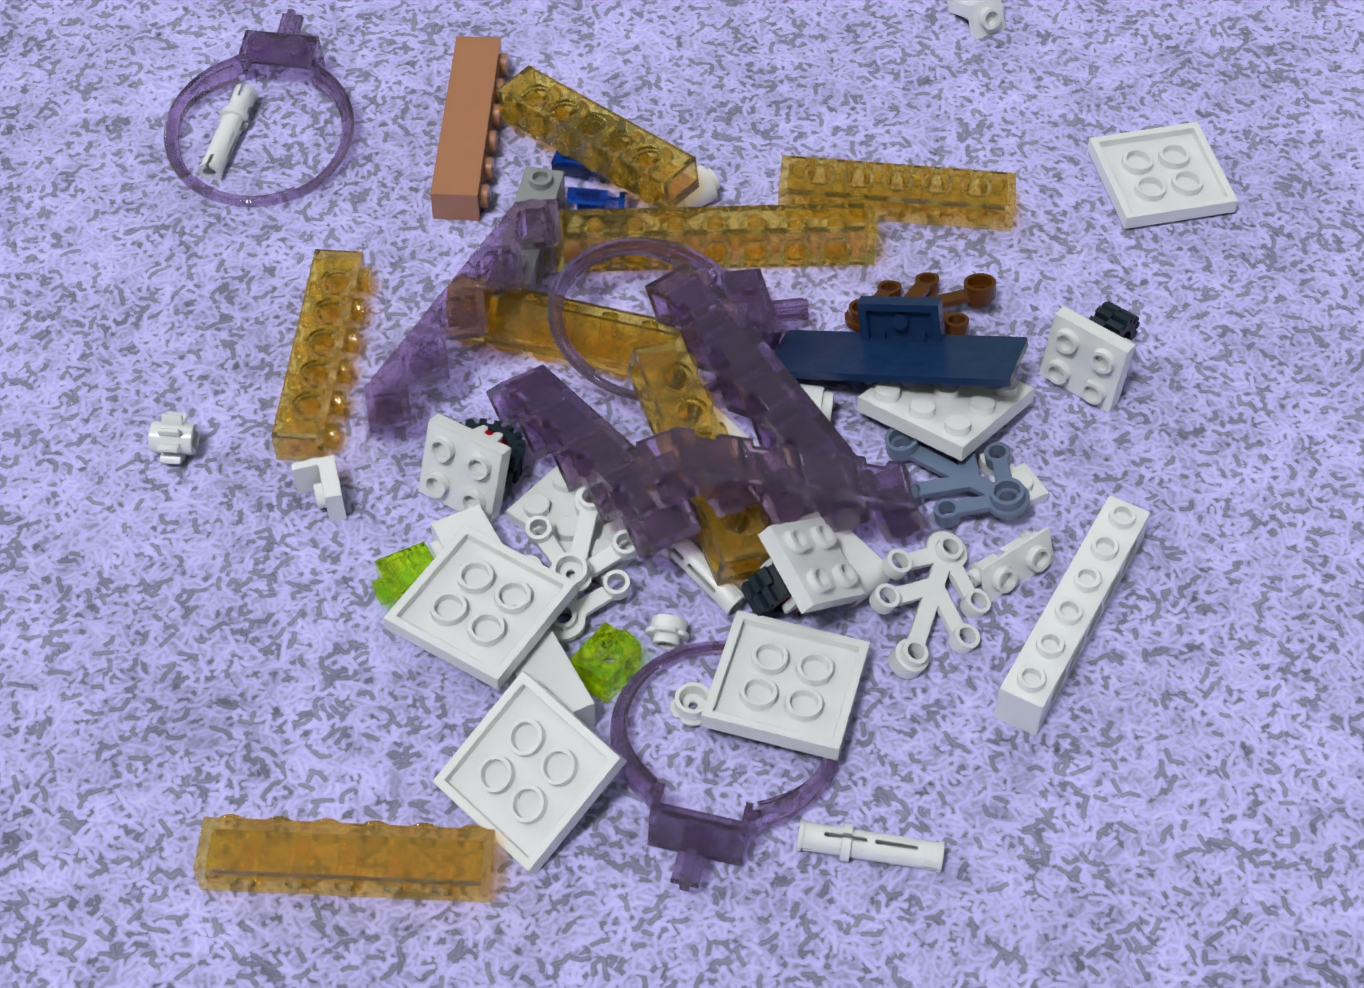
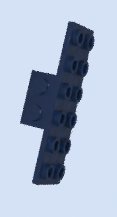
M861 296L857 302L860 332L788 330L764 368L766 378H780L782 381H795L798 379L819 380L823 383L859 381L866 385L886 382L900 383L904 386L938 384L946 388H955L963 385L983 386L986 389L994 390L1011 386L1027 350L1028 340L1027 337L946 335L942 298Z

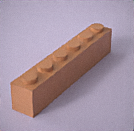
M456 36L430 193L433 219L480 221L481 209L489 208L490 186L485 184L486 180H493L494 159L489 157V154L497 153L498 134L497 130H493V127L501 126V104H497V101H504L505 79L501 78V76H508L509 69L508 53H502L501 38Z

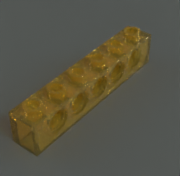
M529 65L496 89L500 105L499 112L506 123L527 132L535 140L542 141L555 148L563 156H569L583 164L589 171L597 172L612 181L617 187L624 188L637 195L649 205H654L668 213L699 188L696 157Z
M782 155L777 213L1011 231L1016 204V173Z
M315 249L271 435L276 460L305 461L310 458L329 456L330 448H338L340 429L336 419L337 416H344L346 411V392L343 391V386L352 382L353 361L349 358L351 353L358 352L360 333L356 325L357 322L363 323L365 321L366 300L362 297L364 292L370 293L372 288V270L365 267L364 254L361 251Z
M682 338L633 347L627 370L628 377L717 586L746 580L752 574L759 573L760 566L770 558L758 536L766 528L760 517L758 499L754 493L749 492L744 481L743 465L738 457L733 456L729 447L726 426L723 422H718L714 413L711 392L707 387L703 388L700 381L696 358L692 353L688 354Z

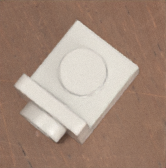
M947 0L950 13L969 20L971 36L975 39L1005 28L1001 0Z
M334 455L310 458L293 463L291 466L297 492L314 491L318 509L327 508L330 522L347 519Z

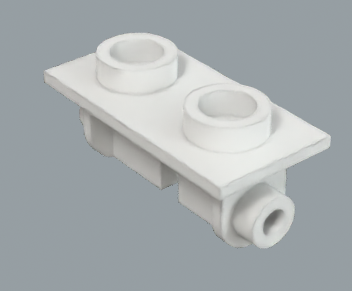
M1045 527L1039 532L1032 531L1031 533L1024 531L1018 538L1000 548V556L992 553L981 561L970 564L969 571L966 573L974 588L981 585L983 591L988 594L992 602L1004 593L1010 592L1014 587L1036 573L1044 571L1055 562L1049 528Z

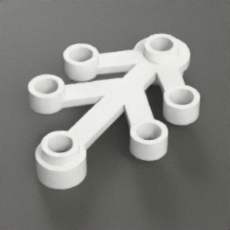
M589 483L580 487L574 496L575 509L579 517L570 552L578 553L590 562L592 567L590 576L593 579L618 562L636 557L640 546L637 534L631 530L624 529L618 531L613 536L612 545L588 559L596 522L603 520L608 515L610 499L607 490L599 484ZM587 496H599V499L594 503L584 501V498ZM537 515L531 517L526 522L525 531L528 541L538 546L552 565L554 559L565 551L553 536L550 520L545 516ZM538 526H542L547 529L546 532L542 535H534L531 533L532 530ZM624 540L634 543L630 549L625 550L618 547L619 543ZM525 555L542 564L539 558H537L536 556ZM614 569L606 573L603 578L602 587L580 599V592L577 591V594L561 613L570 614L572 616L571 619L566 623H559L555 620L550 626L558 641L568 642L576 639L583 633L586 627L587 616L613 600H622L627 597L631 590L628 574L623 570ZM574 572L566 574L568 578H572L575 575ZM614 580H621L625 583L618 590L609 587V584Z
M946 531L935 532L927 539L924 549L909 553L902 549H893L882 560L881 567L886 576L895 580L903 578L908 571L924 567L930 568L927 579L898 587L889 583H882L877 586L869 597L871 607L879 614H889L895 607L919 601L907 639L901 640L888 657L891 670L900 678L914 679L927 667L929 651L925 644L936 611L949 634V644L955 652L967 654L980 642L978 630L970 624L963 623L946 590L945 583L947 577H949L961 598V611L968 618L977 619L982 617L990 609L991 599L983 590L974 588L963 567L967 561L966 547L952 533ZM892 560L897 561L902 568L896 567ZM880 594L886 596L890 603L884 602ZM971 600L978 602L982 609L975 607ZM960 635L966 636L971 644L965 643Z

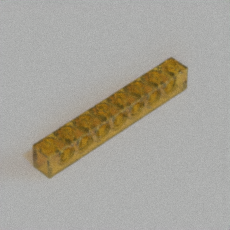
M874 202L554 210L556 272L874 265L878 230Z

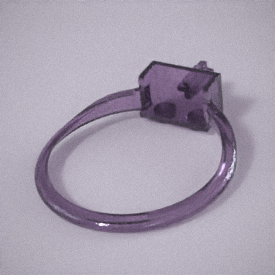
M288 9L287 13H282L277 32L245 30L239 54L199 73L180 91L169 109L164 126V147L167 159L179 179L194 192L207 199L237 207H264L288 202L312 191L328 179L342 163L350 148L354 134L355 119L349 96L338 79L325 69L326 65L319 37L300 35L304 17L303 15L296 14L295 10ZM257 64L309 69L313 87H316L317 90L334 103L340 113L342 122V133L338 149L321 173L296 189L292 187L273 194L245 196L217 190L194 177L189 172L180 153L179 133L185 115L197 101L218 89L239 82V75H245L246 80H252Z
M644 237L614 239L602 242L579 253L558 274L551 288L547 308L548 322L553 339L562 355L577 372L596 386L610 393L634 401L655 404L690 402L724 391L738 380L746 365L770 360L778 348L783 333L780 323L806 321L810 316L807 299L793 298L772 301L760 268L727 271L712 259L692 248L667 240ZM640 255L663 260L694 278L710 292L716 287L720 293L719 301L721 306H731L741 338L745 340L742 349L735 350L727 367L716 378L699 388L687 392L650 394L618 386L595 373L596 370L578 354L567 336L563 323L562 308L565 295L572 283L588 268L611 258Z
M725 640L704 641L680 646L661 654L645 664L631 677L622 689L611 717V747L627 760L619 772L633 793L650 809L647 845L678 852L670 882L679 884L680 890L688 892L690 887L698 889L706 859L742 867L747 843L752 835L787 823L812 807L832 783L842 756L843 743L838 761L823 757L816 772L802 785L773 798L757 801V810H753L754 803L746 802L742 821L665 804L666 783L660 782V779L641 762L630 744L627 732V718L631 703L642 684L659 668L683 656L685 659L708 654H722L726 644Z

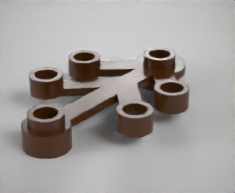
M924 272L915 277L914 285L904 297L942 298L943 308L968 303L972 308L984 309L989 307L996 298V279L985 273L971 274L964 279L962 290L937 295L939 293V276L935 273ZM883 281L878 284L877 292L873 296L902 297V286L897 281ZM859 299L852 301L845 312V324L855 332H860L857 310ZM944 312L946 335H968L969 317L967 315Z

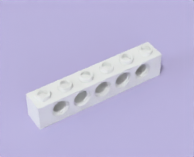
M1109 495L1002 683L998 693L994 717L1035 736L1037 735L1143 542L1150 512Z

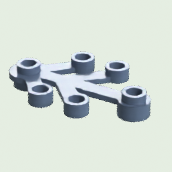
M894 428L889 429L885 434L886 453L891 459L901 463L912 461L944 477L922 482L916 480L903 482L898 492L900 503L904 508L918 509L925 503L926 498L967 491L979 495L958 501L951 498L938 500L933 507L937 525L950 528L957 525L962 516L991 512L999 518L1012 519L1021 516L1029 508V491L1021 481L1012 478L1009 467L1011 463L1010 448L1005 443L993 442L984 450L985 464L994 472L995 482H992L980 476L975 451L964 460H959L958 465L920 446L919 440ZM995 455L1003 456L1001 458H993ZM910 493H917V495L913 497L906 496ZM944 511H952V512H953V513H951V514H949V515H943V514H941V513L944 512Z

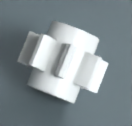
M162 413L161 421H152L148 436L149 450L151 453H161L160 463L181 465V462L185 461L186 455H196L199 445V428L195 423H187V413Z

